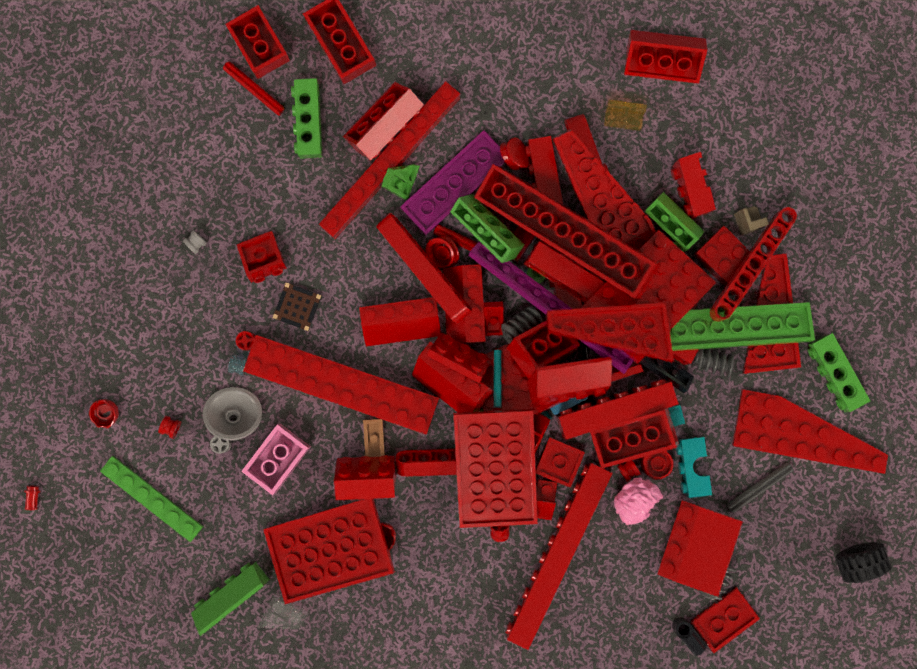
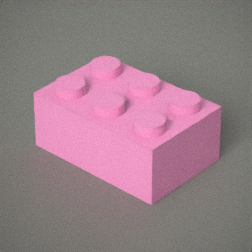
M277 424L241 472L274 495L311 446L282 424Z

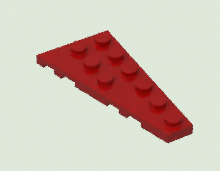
M787 253L772 255L763 268L756 306L793 303ZM798 343L748 346L742 374L801 368Z
M666 303L551 310L546 312L549 333L668 362L674 361Z

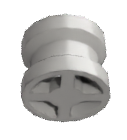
M194 230L188 238L182 240L195 254L199 252L201 246L207 244Z
M216 436L210 441L212 451L218 454L229 451L232 446L231 440H221Z

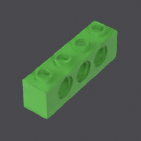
M317 78L294 80V86H291L292 98L295 97V105H292V114L296 116V123H293V133L297 135V142H294V152L298 154L300 159L322 158L319 82ZM304 97H310V101L307 104H302L301 100ZM304 116H311V120L308 123L302 122ZM306 134H311L312 139L310 141H303V137Z
M473 194L459 197L450 211L501 263L515 259L524 246L479 200L474 198Z
M833 333L826 334L808 344V354L813 360L817 361L819 365L817 370L822 377L825 376L828 383L826 386L838 399L836 404L840 410L852 412L870 402ZM826 352L831 356L828 362L824 359ZM835 369H838L840 372L838 379L833 374ZM845 386L849 388V393L847 396L843 393V388Z

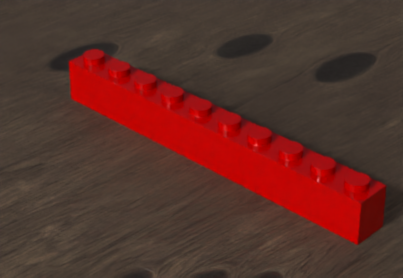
M445 81L420 109V112L412 118L407 126L319 223L320 227L336 239L382 188L383 179L388 168L401 166L460 100V93Z
M551 136L529 139L525 150L531 162L528 166L529 175H533L534 183H531V185L563 204ZM548 280L549 287H553L554 295L572 309H580L582 307L579 298Z
M544 241L536 243L524 264L586 303L605 284L600 276L584 270V266L577 262L573 263L569 260L568 256L554 251L553 247ZM699 349L673 351V357L683 365L691 364Z
M591 462L588 465H584L580 474L583 477L580 483L576 482L572 490L575 494L572 500L568 499L565 504L564 510H566L563 518L559 517L555 526L558 529L555 535L551 534L547 542L549 548L546 553L543 552L540 556L539 563L541 565L531 575L530 580L533 582L530 588L526 587L522 594V598H524L522 605H517L513 614L516 617L513 623L509 622L505 633L507 634L508 641L529 650L613 473L603 468L601 469V467Z

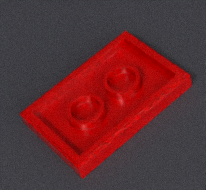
M735 587L725 594L722 600H717V603L714 602L690 620V622L710 650L715 653L760 618L738 588Z

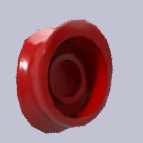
M514 137L500 145L501 156L511 169L520 170L529 166L530 160L526 155L525 145L520 139Z
M439 236L431 239L426 245V254L437 267H453L457 264L460 256L459 250L449 237Z
M663 451L642 457L641 465L647 476L654 480H661L670 475L674 467V461L668 451Z

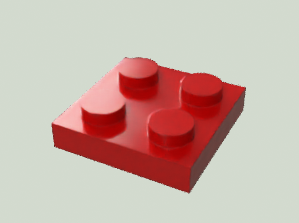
M549 437L535 469L536 474L571 488L585 452Z

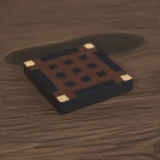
M286 282L272 318L309 331L322 295Z

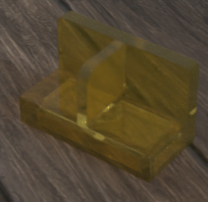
M608 100L604 126L641 131L647 105Z

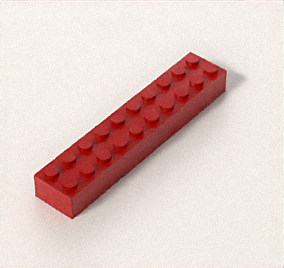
M495 164L491 166L474 196L475 199L635 299L642 297L661 266L658 262L501 166Z
M258 335L255 336L243 372L426 435L439 401V397Z

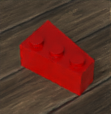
M701 151L678 159L673 164V169H671L672 178L677 180L679 185L677 187L678 195L685 202V205H683L684 212L691 219L716 210L711 188L707 186L704 178L707 175L706 169H701L699 158H702Z

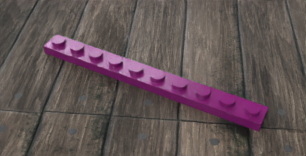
M480 241L470 251L468 256L546 314L547 311L572 309L510 261L501 263ZM580 340L602 358L611 357L612 365L623 374L634 361L623 350Z

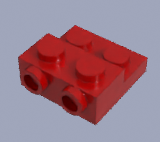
M272 231L237 244L246 276L251 283L263 282L265 277L269 275L278 276L283 273L284 269H287Z

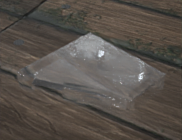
M276 592L257 626L260 628L299 630L310 611L294 602L285 604L283 596Z

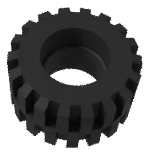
M868 542L842 550L835 556L841 577L847 583H861L874 580L892 569L883 543Z

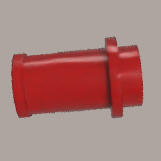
M29 485L24 490L26 492L24 509L38 510V493L41 490H39V486Z

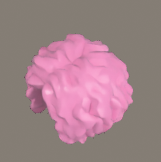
M633 478L615 496L614 507L616 513L619 514V517L626 525L643 522V520L650 516V509L654 508V504L658 503L663 498L660 489L651 483L650 480Z

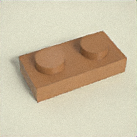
M363 420L365 456L378 457L385 455L383 420Z

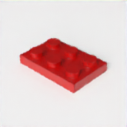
M440 333L427 354L432 359L477 383H480L492 361L485 354L479 353L468 345L462 344L454 340L450 335Z

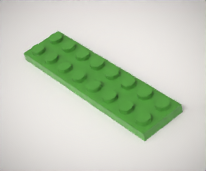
M810 302L737 307L728 319L716 322L710 317V309L689 310L670 330L673 351L815 341ZM718 308V314L723 317L724 310L722 308Z

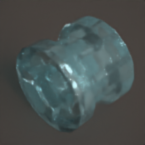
M233 354L228 365V373L233 374L236 372L240 376H244L246 372H243L247 358H239L238 355Z

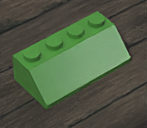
M250 562L240 569L242 572L236 577L233 574L224 581L227 584L222 589L218 586L209 593L211 597L207 601L202 599L194 605L196 609L191 615L200 636L270 580L257 562L252 565Z

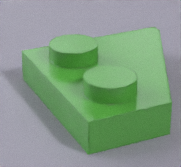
M409 164L388 168L382 187L399 198L408 200L420 166Z

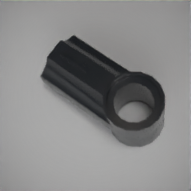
M682 617L676 618L673 621L672 629L694 656L701 655L708 645L692 625ZM686 624V629L679 632L680 625Z

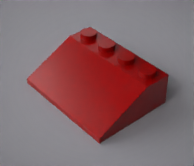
M682 500L657 575L718 597L743 521Z

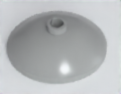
M238 387L224 388L215 392L209 397L203 408V420L206 428L214 436L224 440H239L249 436L257 429L262 418V407L258 398L250 391ZM231 418L237 419L236 421H230Z

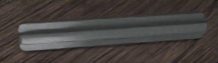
M787 462L730 501L727 504V508L730 512L735 513L794 471L793 467Z

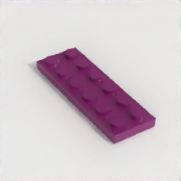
M483 130L400 208L427 236L451 213L450 211L459 197L470 195L481 186L493 164L498 166L505 164L500 153V147Z

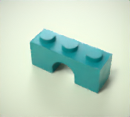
M705 437L678 439L679 446L676 448V452L681 457L678 469L679 473L683 474L684 482H681L682 493L688 498L712 495L710 476L697 475L693 470L694 461L699 457L707 456Z

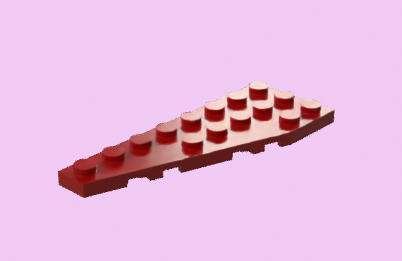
M572 130L552 138L586 219L636 250H639L656 233L651 219L632 200L622 186L601 165L599 160L593 156Z
M741 389L732 446L885 474L888 459L886 453L781 396Z

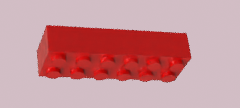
M660 379L651 382L650 387L641 385L632 388L633 392L631 393L622 391L615 393V398L612 399L603 397L597 399L596 404L591 405V403L587 402L578 405L577 410L572 411V408L561 411L560 415L556 416L562 438L567 440L678 405L672 382Z

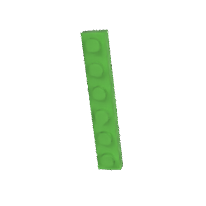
M112 456L101 469V473L189 542H192L204 527L115 456Z

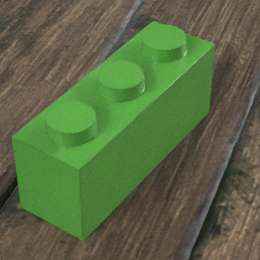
M664 192L645 210L685 251L696 243L705 232Z

